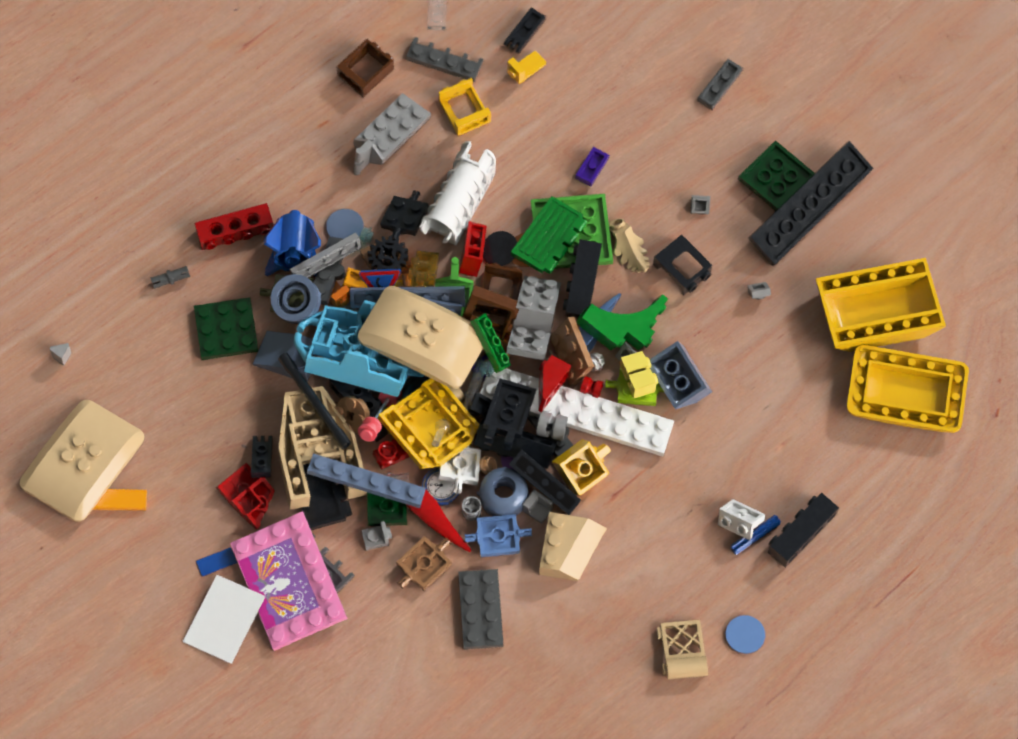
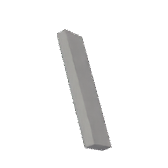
M354 233L291 268V274H298L308 278L362 248L359 236Z

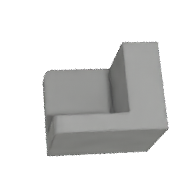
M533 490L523 504V512L540 523H543L549 512L553 510V502L536 490Z

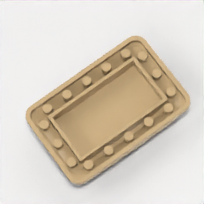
M389 286L384 289L357 336L359 343L453 389L463 385L483 349L469 320L430 300L396 286Z
M83 400L72 410L32 461L20 479V487L26 493L75 522L83 521L143 444L144 434L137 427L95 402Z

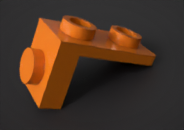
M336 281L329 300L330 304L333 307L340 308L350 302V289L346 285L341 287Z

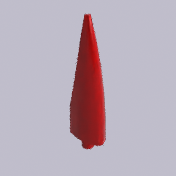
M425 490L420 508L406 504L416 516L442 537L447 538L450 542L469 553L472 551L447 519L437 500L427 490Z

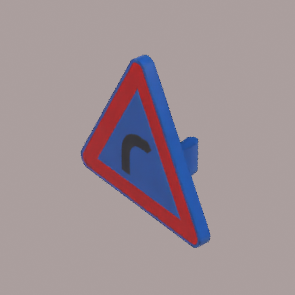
M362 270L359 272V275L368 287H389L395 285L401 270Z

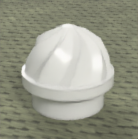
M591 353L590 357L595 366L591 371H600L605 364V358L602 354Z

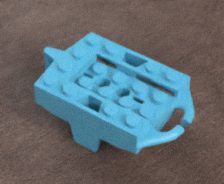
M364 300L358 312L325 305L323 311L300 321L296 329L298 332L294 334V345L305 362L304 372L396 397L399 396L408 376H425L390 358L386 359L388 357L359 343L358 333L375 306V302ZM307 326H316L317 329L312 344H303L301 333L304 332ZM312 354H315V355H318V356H322V357H326V358L312 357Z

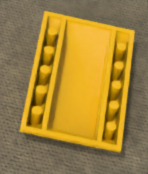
M926 258L815 279L834 348L853 352L861 345L880 347L925 338L946 326Z

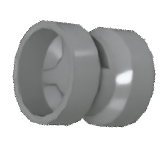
M469 496L462 502V515L466 520L475 521L481 515V502L477 497Z

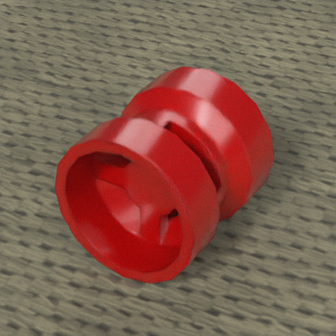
M585 376L580 392L598 398L600 397L604 382L600 380L594 381L590 377Z
M384 441L379 445L375 459L380 466L389 467L394 463L398 451L396 445L390 441Z

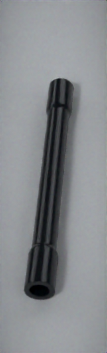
M287 352L280 355L278 360L331 431L342 449L347 448L351 444L350 439L335 422L300 373L292 358Z

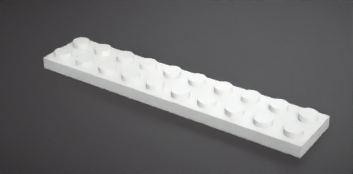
M490 364L480 394L492 400L500 378L535 388L537 390L529 415L539 418L541 413L538 411L539 378L507 368L495 373ZM565 386L560 387L543 410V412L552 413L553 417L556 415L567 416L566 427L662 457L664 456L674 424V420L600 397L595 398L590 394H584Z

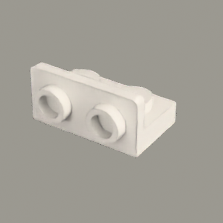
M734 499L719 509L718 525L748 540L753 536V529L765 520V514Z

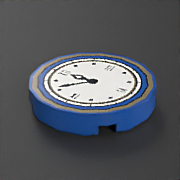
M440 467L430 470L425 475L422 487H425L437 500L438 504L443 506L452 503L459 494L458 489L457 493L453 492L454 482L439 480Z

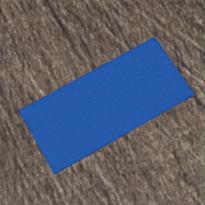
M230 547L199 559L196 563L201 575L205 576L233 565L237 561Z

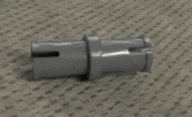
M187 266L173 271L167 270V273L151 277L154 289L167 284L173 285L176 281L190 277Z

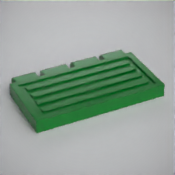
M551 196L512 249L511 256L542 274L544 271L551 274L558 264L557 261L562 259L568 250L567 247L573 244L578 237V233L586 226L587 221L583 218L582 213Z

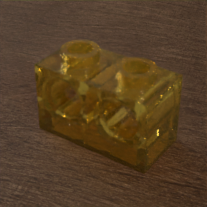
M416 251L415 258L412 257L411 267L408 274V279H411V287L435 286L439 253Z

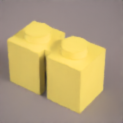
M643 351L621 357L620 368L625 380H630L627 384L633 398L655 392L658 379L656 374L652 373L651 369H649L651 368L649 358L645 357Z

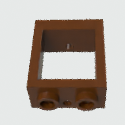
M366 39L337 66V76L361 96L365 97L394 70V59L389 53H384L377 43ZM368 53L382 64L383 67L365 82L351 68Z
M474 285L462 317L469 321L477 318V316L472 314L478 300L508 310L503 325L492 322L496 335L503 341L505 334L509 335L513 326L510 323L511 320H515L519 309L516 306L518 301Z

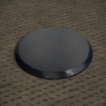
M497 231L490 234L485 239L484 260L488 264L497 263L500 266H505L512 262L515 257L511 256V251L517 244L516 238L506 231Z

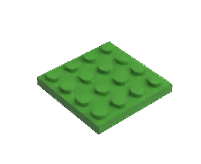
M605 194L556 197V199L582 213L587 224L578 233V237L573 244L567 247V252L560 261H557L558 264L554 269L570 268L571 262L575 263L576 256H573L575 244L579 245V239L602 243L598 265L613 264ZM550 198L531 199L533 221Z

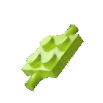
M621 368L617 381L606 380L605 388H616L618 393L617 403L656 406L658 393L664 392L658 382L655 392L633 398L627 384L630 380H625Z

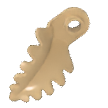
M619 218L611 221L609 230L616 238L614 254L616 256L622 255L620 263L622 265L628 263L626 268L627 270L632 268V272H646L650 263L646 262L649 261V258L643 256L647 254V250L640 247L644 244L643 239L633 233L631 226L624 222V219Z

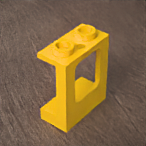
M472 78L461 80L456 85L445 87L438 92L439 103L457 136L491 122V112L481 102L473 87ZM462 94H467L476 112L458 119L448 101Z

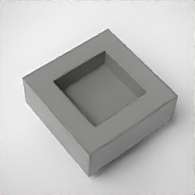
M766 282L747 285L748 293L752 299H764L766 296L771 295L770 287Z

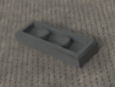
M727 59L699 95L697 101L713 110L742 73L743 68Z

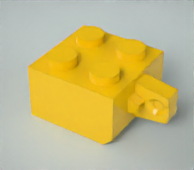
M581 439L554 459L552 463L567 487L574 494L581 496L609 474L603 464V457L611 452L607 444H601L596 448V446L592 447L589 441Z

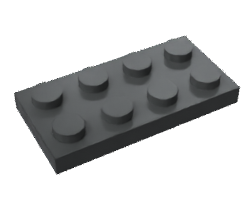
M498 569L458 572L464 650L504 647Z

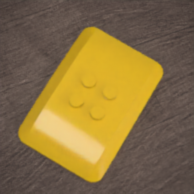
M868 345L858 346L853 358L847 410L856 417L894 425L947 433L958 432L963 421L969 368L961 361Z

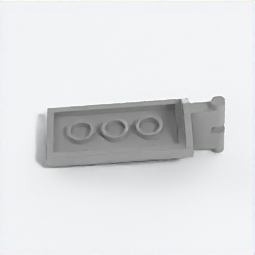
M402 93L354 139L353 145L356 147L353 173L359 175L369 163L382 165L431 118V113Z

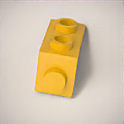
M533 51L519 62L511 58L507 63V72L511 78L520 84L544 67L546 61L537 51Z

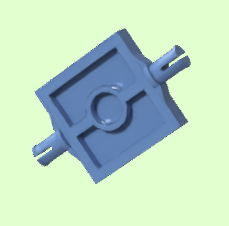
M516 514L477 518L476 534H465V543L477 541L481 557L520 554V537L532 536L531 528L519 529Z

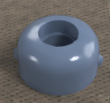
M292 274L281 278L271 292L273 310L280 318L291 324H299L300 321L315 315L320 308L321 292H319V289L311 280L302 275ZM296 292H302L304 301L301 306L297 308L290 307V297Z
M507 467L497 468L489 472L483 478L480 491L477 492L483 509L491 516L512 514L517 516L523 511V504L530 496L528 495V485L524 477L516 470ZM500 486H507L513 491V495L508 498H501L495 494V490Z

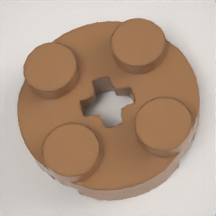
M354 396L342 398L334 407L340 415H343L346 424L355 435L358 434V428L362 425L363 420L366 417H370L366 403L361 398L357 399ZM352 412L354 413L353 419L350 416Z

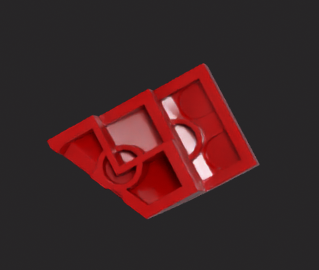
M245 463L216 487L227 502L256 530L260 527L263 516L268 509V504L275 492L265 478H251V467Z

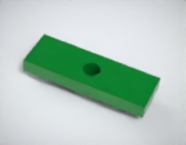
M486 313L470 321L495 373L511 365L509 357L505 353L500 338L496 335L492 322Z

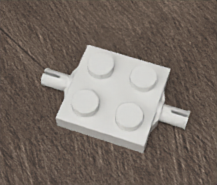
M468 446L440 466L439 480L454 482L453 492L457 493L458 489V494L462 492V484L477 486L481 449Z

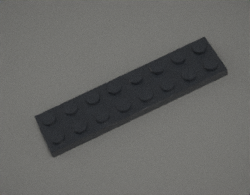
M850 141L846 142L748 239L772 266L775 265L874 168Z

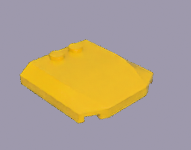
M431 378L424 382L420 388L396 405H392L384 410L377 417L420 469L442 466L470 446L480 425L446 385Z

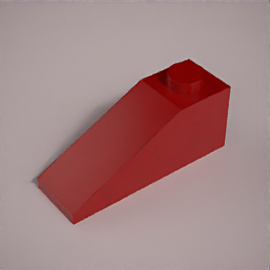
M468 222L459 273L467 276H478L483 260L487 225Z
M553 355L547 361L544 360L539 368L541 374L539 377L538 411L541 413L568 378L572 366Z

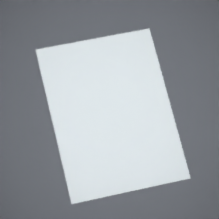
M216 575L183 642L232 664L266 596Z

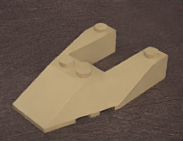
M323 386L312 389L338 426L350 439L351 444L345 449L339 446L331 431L301 390L285 392L278 451L290 510L309 506L310 493L303 464L310 463L313 453L364 469L355 434L346 424L343 415H340L334 408L336 405ZM344 485L347 499L363 497L367 494L365 491Z

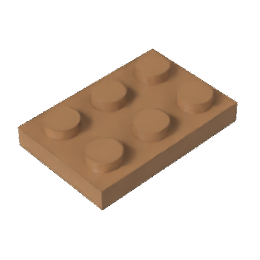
M568 317L551 334L550 339L558 358L572 365L567 381L569 386H576L595 366L575 318Z

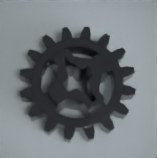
M382 236V241L376 239L375 245L371 244V251H368V263L371 264L372 270L376 268L377 270H401V267L406 268L405 261H409V255H407L408 248H405V243L399 244V238L392 240V236H389L388 240L384 236Z

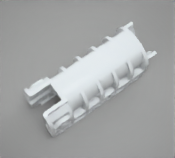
M465 141L461 145V150L457 153L453 162V169L447 173V181L442 182L440 192L436 193L434 197V204L428 207V215L422 218L419 226L420 231L425 235L432 230L445 236L442 241L443 243L458 244L468 226V222L473 217L495 175L496 158L494 154L486 149L479 162L471 160V155L468 154L471 148L470 141Z

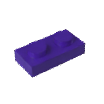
M593 147L576 173L575 179L591 187L609 160L610 155Z

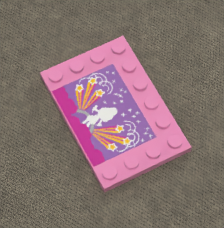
M303 511L230 543L248 589L266 596L258 613L274 651L348 619Z

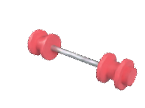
M402 390L398 397L385 393L379 394L382 406L375 417H366L363 420L362 425L358 428V435L361 439L368 442L375 440L377 433L380 432L382 427L377 418L378 415L383 412L385 407L397 404L398 399L402 395Z

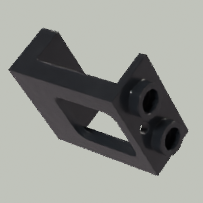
M680 235L655 255L653 265L657 269L662 267L682 288L683 296L687 292H693L697 288L698 283L706 281L712 275L713 265L683 235ZM684 252L690 253L703 267L702 270L690 279H686L672 265V261Z

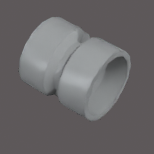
M540 413L536 435L546 438L550 435L552 439L563 441L568 417L562 415L553 417L552 413ZM551 423H552V424H553V427H552V428L548 427V424H551Z

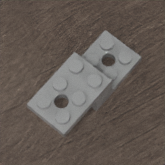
M524 276L516 306L519 311L513 323L506 354L538 360L545 359L561 282L539 279L534 276Z

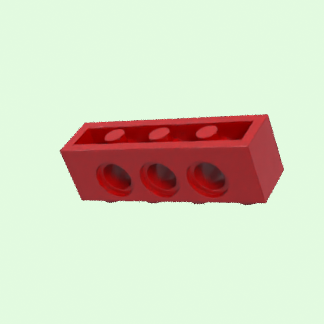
M267 203L195 222L196 233L202 250H212L216 246L230 245L235 241L248 240L260 234L266 235L274 226ZM257 222L255 225H250L249 223ZM235 226H236V227H239L237 230H232V229H231L232 227H235ZM217 231L221 232L219 235H214V234H213L214 232H217Z

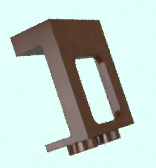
M485 263L481 288L489 290L492 277L510 279L513 281L510 298L517 300L523 270H519L516 267H503L497 263ZM478 300L476 304V312L506 317L508 313L506 309Z

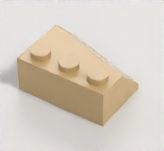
M549 512L539 575L578 581L607 528L589 518Z

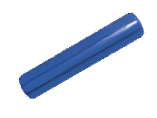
M773 515L753 529V536L750 540L742 537L734 542L730 547L733 553L739 554L781 524L778 516Z

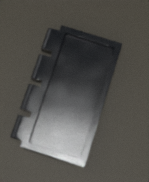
M310 463L303 464L310 493V503L308 507H302V511L311 531L346 521V517L351 516L352 511L349 501H344L347 499L344 485L307 474Z

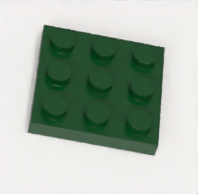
M775 140L738 176V180L776 211L814 172Z
M250 297L194 306L202 360L258 352Z

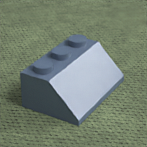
M679 341L650 359V369L652 373L656 374L660 386L675 409L697 403L712 393L689 353Z

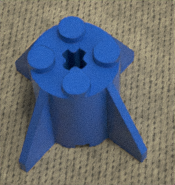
M292 210L276 220V223L264 238V245L273 250L265 268V275L269 276L280 269L290 272L291 268L316 255L315 249L321 247V239L314 228V221L301 214L298 210Z

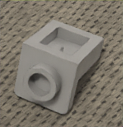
M385 521L381 522V526L362 530L366 551L389 546V539L392 538L390 527H386Z

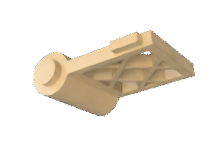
M700 620L661 623L660 627L657 628L658 640L663 642L665 664H662L663 676H667L668 680L708 676V665ZM696 626L697 633L693 637L685 632L687 627ZM673 628L678 633L672 639L666 634L665 629ZM681 634L690 640L684 647L676 642ZM694 643L699 647L700 653H692L687 648ZM675 645L681 651L678 655H669L668 649Z

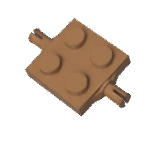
M424 536L396 562V565L405 573V576L397 584L403 589L412 581L425 591L452 566V562L443 552L451 542L445 538L439 545H436Z

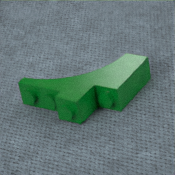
M662 294L648 308L631 314L612 313L600 309L594 304H590L583 310L576 323L610 351L616 347L620 348L625 341L639 351L643 347L647 348L652 343L653 339L651 337L655 331L651 328L657 322L656 316L658 314L661 315L666 309L665 303L668 298Z

